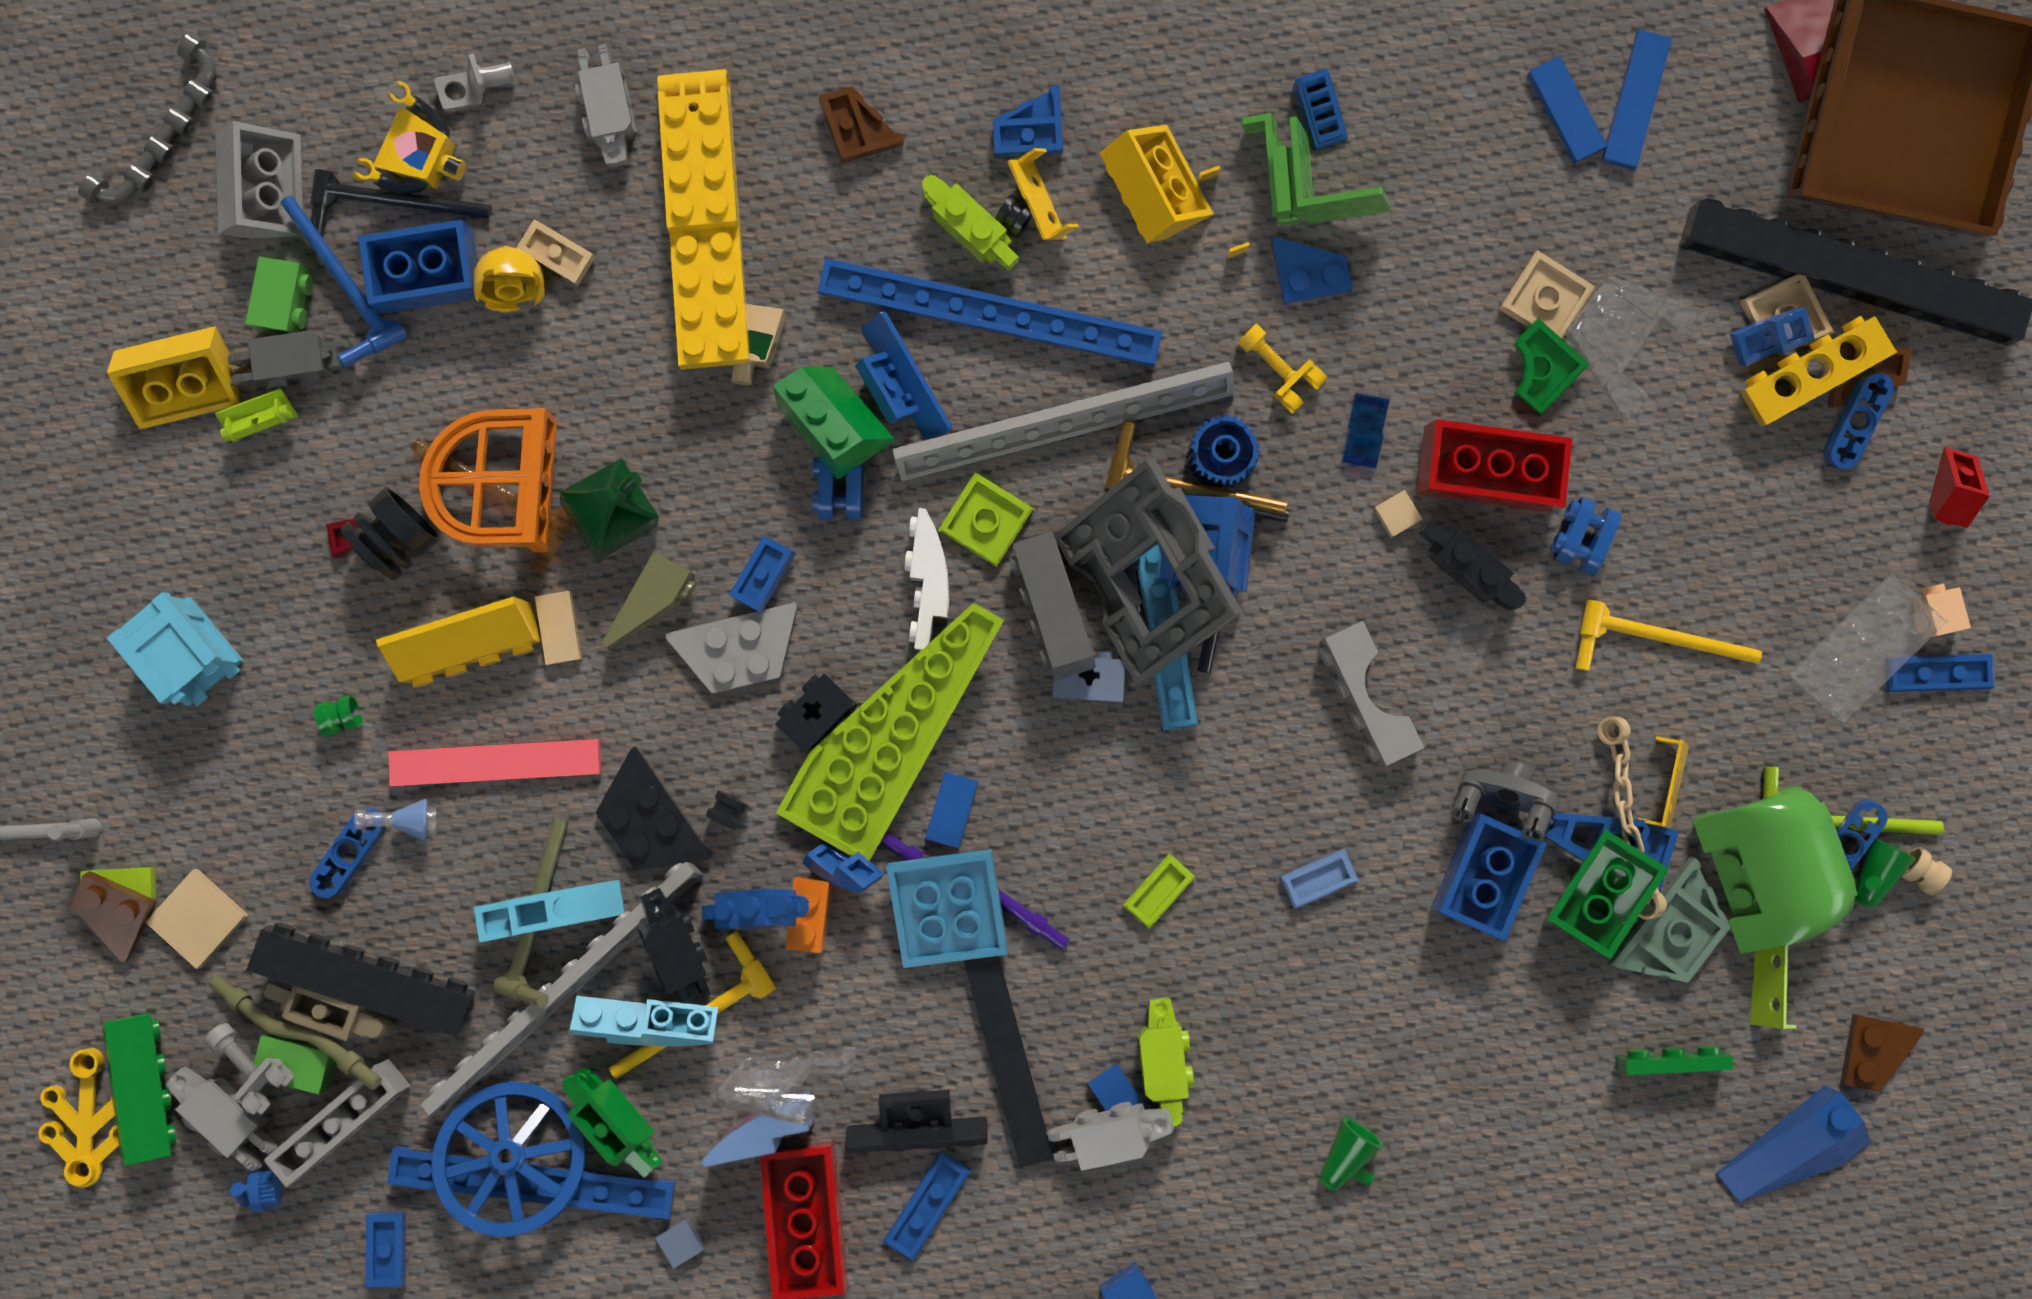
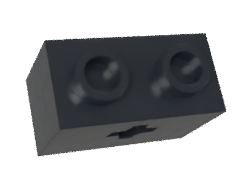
M825 673L820 678L816 674L812 676L801 688L804 694L796 703L792 699L789 700L777 713L780 719L775 725L807 754L857 704ZM809 703L812 705L820 703L822 705L818 710L821 714L819 719L814 717L806 718L809 713L806 707Z

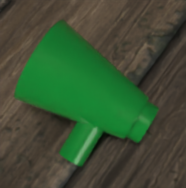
M1875 839L1865 853L1856 886L1857 895L1854 900L1874 909L1917 858L1899 848Z
M1343 1117L1319 1180L1333 1191H1337L1350 1178L1370 1186L1374 1180V1173L1363 1168V1166L1383 1148L1382 1141L1372 1131L1351 1118Z

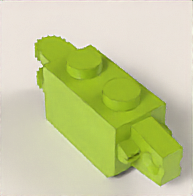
M931 174L924 177L921 184L922 194L925 200H928V203L932 206L934 220L983 264L986 261L991 264L996 260L1007 271H1010L1019 262V257L1008 247L1012 240L1007 236V229L957 183L950 188L942 179L939 180V177H936V175L933 176Z

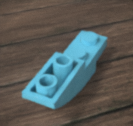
M620 880L477 906L474 907L480 943L616 917L625 912Z
M576 996L570 1033L607 1038V1043L626 1045L694 1046L713 1044L718 1007L647 999L645 1004Z

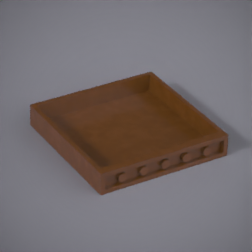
M1834 0L1786 197L1977 237L1997 236L1998 230L2004 222V208L2007 196L2014 185L2013 174L2016 162L2023 151L2022 140L2025 128L2032 116V19L1950 0Z

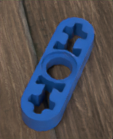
M1867 372L1856 381L1824 447V458L1831 466L1849 469L1860 461L1893 393V381L1888 375L1878 372ZM1871 382L1876 383V386L1880 388L1878 394L1872 393V390L1868 388ZM1861 400L1867 401L1866 403L1873 404V406L1871 408L1869 406L1860 405L1859 403ZM1861 410L1866 415V423L1861 429L1854 430L1850 423L1851 417L1855 412ZM1846 433L1858 437L1855 441L1843 436ZM1839 447L1845 448L1849 452L1847 458L1841 457L1837 453Z
M1863 799L1858 801L1836 829L1839 839L1845 835H1851L1858 840L1856 851L1851 854H1845L1850 870L1858 863L1887 823L1886 810L1875 800ZM1872 808H1875V815L1878 817V820L1875 823L1868 821L1864 825L1862 830L1868 833L1865 838L1855 829L1849 828L1851 823H1854L1858 828L1863 822V817L1860 815L1863 809L1869 812Z
M363 808L353 814L311 874L309 885L316 896L321 898L334 897L344 890L386 829V817L380 810L376 808ZM373 816L372 823L376 826L375 830H366L360 838L367 841L365 845L360 839L350 836L351 832L360 834L365 824L361 821L362 817L368 818ZM347 842L352 843L357 848V857L351 863L345 862L340 856V849ZM331 861L337 867L346 869L345 874L343 871H337L331 881L335 884L334 888H326L325 890L322 888L324 881L320 879L321 876L332 874L336 866L330 865Z

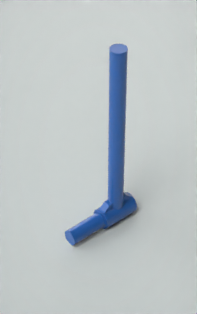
M287 196L282 199L280 204L370 326L365 341L336 356L340 365L346 368L372 353L377 354L407 338L405 330L398 321H382L377 312L368 305L367 298L293 196Z

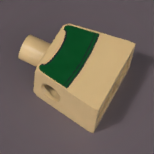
M746 304L750 363L733 365L731 382L740 385H752L754 367L771 368L786 323L787 316L783 309Z

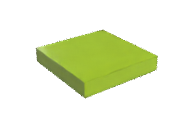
M975 472L938 531L997 568L1034 508Z

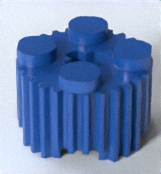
M1226 414L1223 418L1218 416L1216 420L1212 417L1209 422L1205 421L1195 431L1188 445L1187 455L1189 457L1187 462L1190 463L1189 469L1193 476L1198 478L1199 482L1203 480L1206 485L1210 484V486L1220 488L1224 486L1225 489H1229V487L1234 488L1247 479L1255 469L1256 463L1260 459L1258 456L1261 453V449H1258L1260 444L1255 442L1258 437L1252 435L1254 430L1248 429L1249 424H1244L1243 418L1237 420L1236 415L1230 418L1229 414ZM1221 445L1226 446V451L1231 455V458H1220L1215 449L1219 450Z

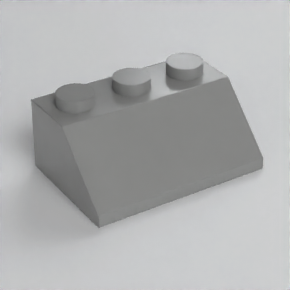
M236 121L230 122L215 132L218 234L248 239L303 236L280 204L285 197L293 196L303 210L301 135Z

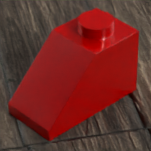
M1945 447L1929 500L1933 517L1946 525H1958L1968 528L1990 497L1978 456Z

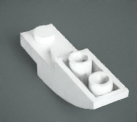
M923 508L918 509V517L911 516L909 537H913L915 540L913 551L906 552L904 571L910 572V579L912 581L923 582V586L916 587L914 607L920 608L918 622H911L909 642H915L914 649L916 651H921L931 642L934 618L948 620L949 580L946 560L935 526L928 512Z

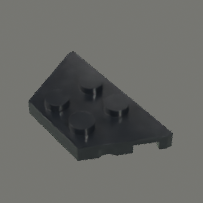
M634 746L630 749L599 805L596 815L634 870L710 859L712 855L639 748Z

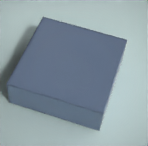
M688 1217L663 1231L655 1238L673 1269L706 1248Z

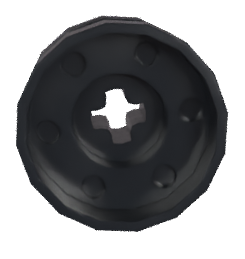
M385 486L368 503L376 518L372 520L370 517L358 512L354 515V519L359 527L347 522L341 528V532L352 545L351 547L366 564L390 580L396 581L402 575V571L396 563L407 569L412 566V561L405 552V549L409 548L423 556L439 541V537L409 503Z

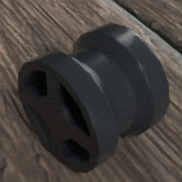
M1011 194L1000 207L995 219L1003 227L1009 229L1013 237L1018 239L1030 222L1032 213L1028 205H1021L1018 203L1017 197Z
M717 790L715 794L716 802L712 808L707 810L705 816L727 828L737 830L740 825L738 819L741 813L747 811L749 804L726 792Z

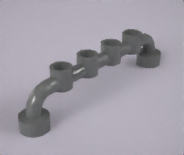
M190 32L180 41L177 54L191 64L199 61L201 71L196 79H192L185 86L184 96L178 105L166 113L164 125L157 135H153L147 140L144 146V153L138 162L132 164L126 170L121 186L115 190H109V182L96 173H90L79 186L78 194L92 204L99 201L108 204H119L128 200L137 188L142 192L149 190L156 179V176L149 172L156 161L166 164L175 153V147L169 144L176 133L186 136L195 124V120L189 114L196 104L201 108H206L214 97V91L208 87L216 74V64L212 55L206 50L207 42L204 39Z

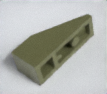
M653 551L602 644L615 649L678 606L682 599L687 601L696 586V583L692 581L695 574Z

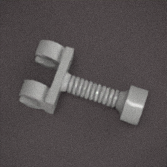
M228 1023L220 1024L208 1033L204 1043L214 1054L224 1052L246 1076L248 1080L234 1097L237 1101H241L243 1108L250 1114L255 1115L258 1112L262 1115L270 1106L269 1100L259 1092L268 1081L276 1087H279L281 1084L286 1087L294 1078V1074L277 1058H266L257 1067L235 1043L238 1039V1033Z

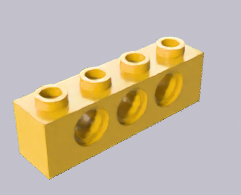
M1859 316L1843 325L1841 328L1844 333L1838 337L1831 339L1830 335L1827 334L1811 343L1809 346L1812 351L1806 355L1799 357L1796 352L1779 361L1777 365L1780 369L1767 376L1766 372L1762 371L1746 380L1745 382L1748 387L1740 391L1760 427L1772 423L1897 353L1876 316L1864 321L1862 316ZM1843 342L1850 343L1854 347L1855 356L1852 360H1846L1840 355V346ZM1811 360L1819 362L1823 367V374L1819 379L1812 378L1807 372V365ZM1779 378L1787 380L1791 385V392L1787 397H1782L1775 391V383Z

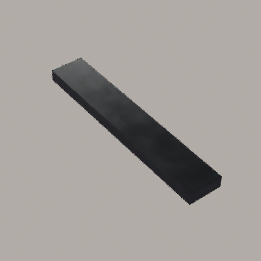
M999 956L964 960L1019 1166L1021 1168L1053 1159L1052 1147L1048 1139L1047 1129Z

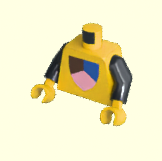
M396 81L395 84L403 88L404 96L398 99L392 93L387 92L388 98L394 103L406 104V109L399 108L374 164L367 158H360L355 161L357 164L364 165L367 168L368 174L364 176L353 172V178L359 182L371 179L374 185L399 195L422 192L427 187L437 189L443 175L459 181L464 175L466 163L452 157L456 145L449 139V128L435 109L418 96H411L410 88L406 83Z

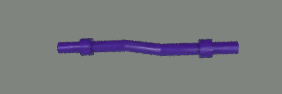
M889 832L886 833L880 842L881 845L900 857L901 861L924 858L922 851L913 845L911 848ZM999 889L1001 908L1025 924L1027 931L1036 937L1038 935L1042 936L1060 950L1065 947L1069 938L1049 925L1047 918L1038 912L1032 913Z

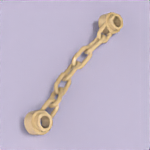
M1607 717L1598 725V736L1603 743L1610 745L1612 758L1615 762L1616 780L1613 784V791L1622 827V839L1630 844L1627 835H1631L1634 832L1638 844L1636 849L1644 853L1642 838L1638 828L1634 826L1631 812L1633 796L1631 782L1628 779L1630 750L1627 741L1631 729L1628 722L1622 717ZM1616 725L1620 728L1619 736L1614 731ZM1623 744L1625 755H1617L1615 745ZM1621 765H1623V777H1620ZM1619 786H1626L1627 801H1620ZM1624 811H1626L1628 825L1626 823ZM1658 887L1640 913V918L1650 920L1659 918L1665 913L1667 902L1659 892ZM1651 899H1654L1656 902L1655 910L1651 907Z

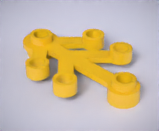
M96 1048L79 1050L70 1059L71 1072L80 1078L78 1112L66 1100V1092L61 1086L53 1085L47 1087L40 1095L41 1103L45 1107L51 1108L77 1136V1147L75 1148L63 1136L64 1127L58 1121H50L43 1124L38 1132L40 1140L45 1144H50L66 1162L64 1176L67 1182L79 1188L89 1187L99 1180L103 1170L102 1162L119 1147L117 1127L115 1125L111 1128L109 1137L93 1150L94 1135L115 1116L112 1096L111 1100L95 1114L97 1074L104 1067V1056ZM88 1055L92 1056L94 1060L93 1068H89L86 1065L85 1060ZM51 1090L55 1091L58 1095L56 1103L49 1100L48 1096ZM49 1126L56 1130L54 1139L47 1135V1128ZM82 1163L88 1166V1175L81 1173L80 1165Z

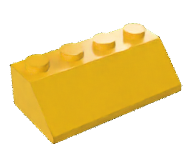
M510 597L376 639L379 650L400 683H412L413 688L433 683L432 676L445 673L446 677L467 672V665L479 662L480 667L498 663L501 661L499 655L512 652L513 656L530 653L534 651V644L542 642L531 603L516 597Z

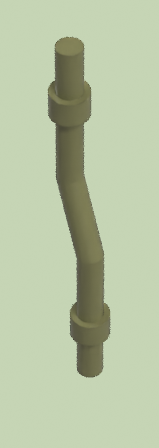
M219 975L210 980L209 987L225 999V1004L236 1013L242 1012L267 1033L310 1042L337 1062L338 1069L348 1077L355 1076L371 1090L376 1089L380 1085L382 1078L364 1065V1059L354 1051H346L326 1034L317 1030L275 1020L252 1002L250 994L242 988L233 987Z

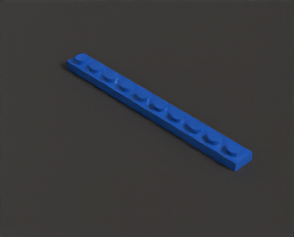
M825 258L818 287V294L1150 367L1155 366L1162 335L1160 330Z

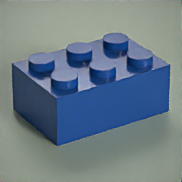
M463 220L358 236L367 303L380 314L475 299L473 272L478 263L473 230Z
M1475 813L1473 821L1466 824L1430 909L1494 938L1506 941L1547 843L1544 841L1534 842L1533 836L1531 840H1528L1522 836L1521 831L1483 814Z

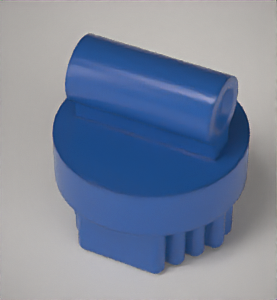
M261 1170L251 1172L247 1178V1185L235 1183L230 1188V1194L241 1207L250 1206L253 1213L267 1211L268 1208L280 1206L283 1196L280 1185L281 1181L273 1171L263 1172Z

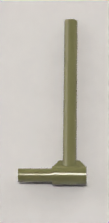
M554 818L532 895L548 892L568 821ZM536 932L522 934L518 940L510 971L497 977L493 988L500 995L543 1008L548 1004L549 996L530 988L525 976H523Z

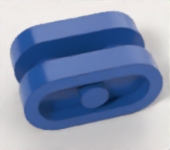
M819 457L813 458V478H819L818 492L812 493V511L818 512L819 519L834 520L835 509H846L847 520H862L864 462L845 474L847 479L846 496L836 495V477Z
M1580 497L1577 502L1572 500L1566 508L1563 519L1568 522L1563 533L1558 532L1554 537L1550 551L1554 552L1553 560L1565 565H1569L1574 557L1580 559L1579 571L1595 576L1605 560L1620 524L1622 514L1606 508L1601 515H1597L1594 513L1596 502ZM1589 526L1594 528L1588 546L1585 547L1580 544Z

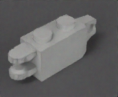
M602 44L598 46L602 66L591 68L589 53L585 48L578 50L581 70L578 71L580 84H575V89L580 105H585L587 116L582 117L587 138H593L597 146L600 147L607 166L613 168L629 164L628 141L634 138L637 129L625 73L618 62L612 63L607 44Z
M188 1067L179 1069L166 1083V1086L180 1102L176 1111L182 1116L183 1123L189 1129L200 1132L208 1140L209 1147L215 1153L226 1158L234 1156L248 1170L255 1172L262 1167L263 1162L247 1144L251 1141L263 1153L269 1155L278 1148L276 1142L262 1129L269 1119L258 1112L252 1115L246 1111L241 1101H237L234 1097L238 1090L224 1077L205 1080Z
M1123 1102L1114 1105L1108 1111L1098 1113L1096 1109H1090L1081 1112L1073 1123L1052 1128L1047 1132L1050 1142L1072 1139L1073 1145L1062 1147L1055 1151L1053 1155L1055 1161L1059 1163L1078 1159L1082 1171L1142 1158L1151 1141L1172 1134L1174 1124L1168 1108L1145 1110L1143 1103L1131 1105L1130 1102Z

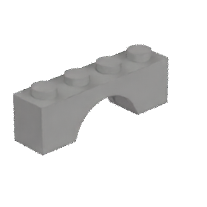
M1364 622L1356 623L1320 640L1323 646L1319 649L1320 656L1327 668L1333 667L1338 679L1334 680L1335 687L1342 699L1348 698L1353 708V711L1349 712L1351 721L1358 731L1363 729L1368 740L1364 746L1373 763L1378 761L1380 766H1387L1423 749L1424 746L1409 716H1393L1384 713L1372 703L1365 688L1366 670L1378 651Z

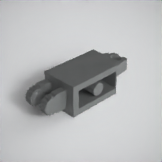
M310 330L249 339V351L228 355V363L235 366L251 364L252 372L231 376V385L243 387L261 384L267 387V390L274 391L279 388L282 390L288 389V383L301 382L302 385L306 386L322 384L323 378L334 377L333 371L343 368L336 356L352 348L353 344L348 341H326Z

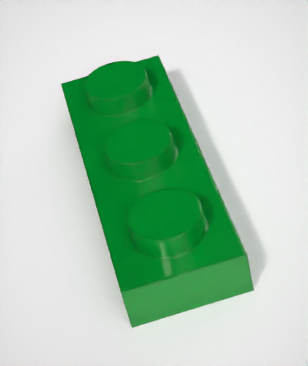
M1715 1045L1697 1046V1052L1684 1053V1048L1664 1047L1662 1048V1054H1649L1648 1049H1628L1626 1056H1616L1617 1070L1626 1075L1734 1070L1733 1056L1720 1051L1719 1046Z

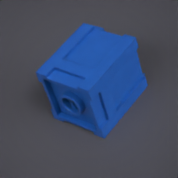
M1185 495L1215 547L1209 553L1234 598H1237L1238 592H1247L1256 509L1246 506L1237 497ZM1162 550L1159 578L1168 581L1167 587L1175 589L1176 584V586L1180 587L1181 593L1187 594Z

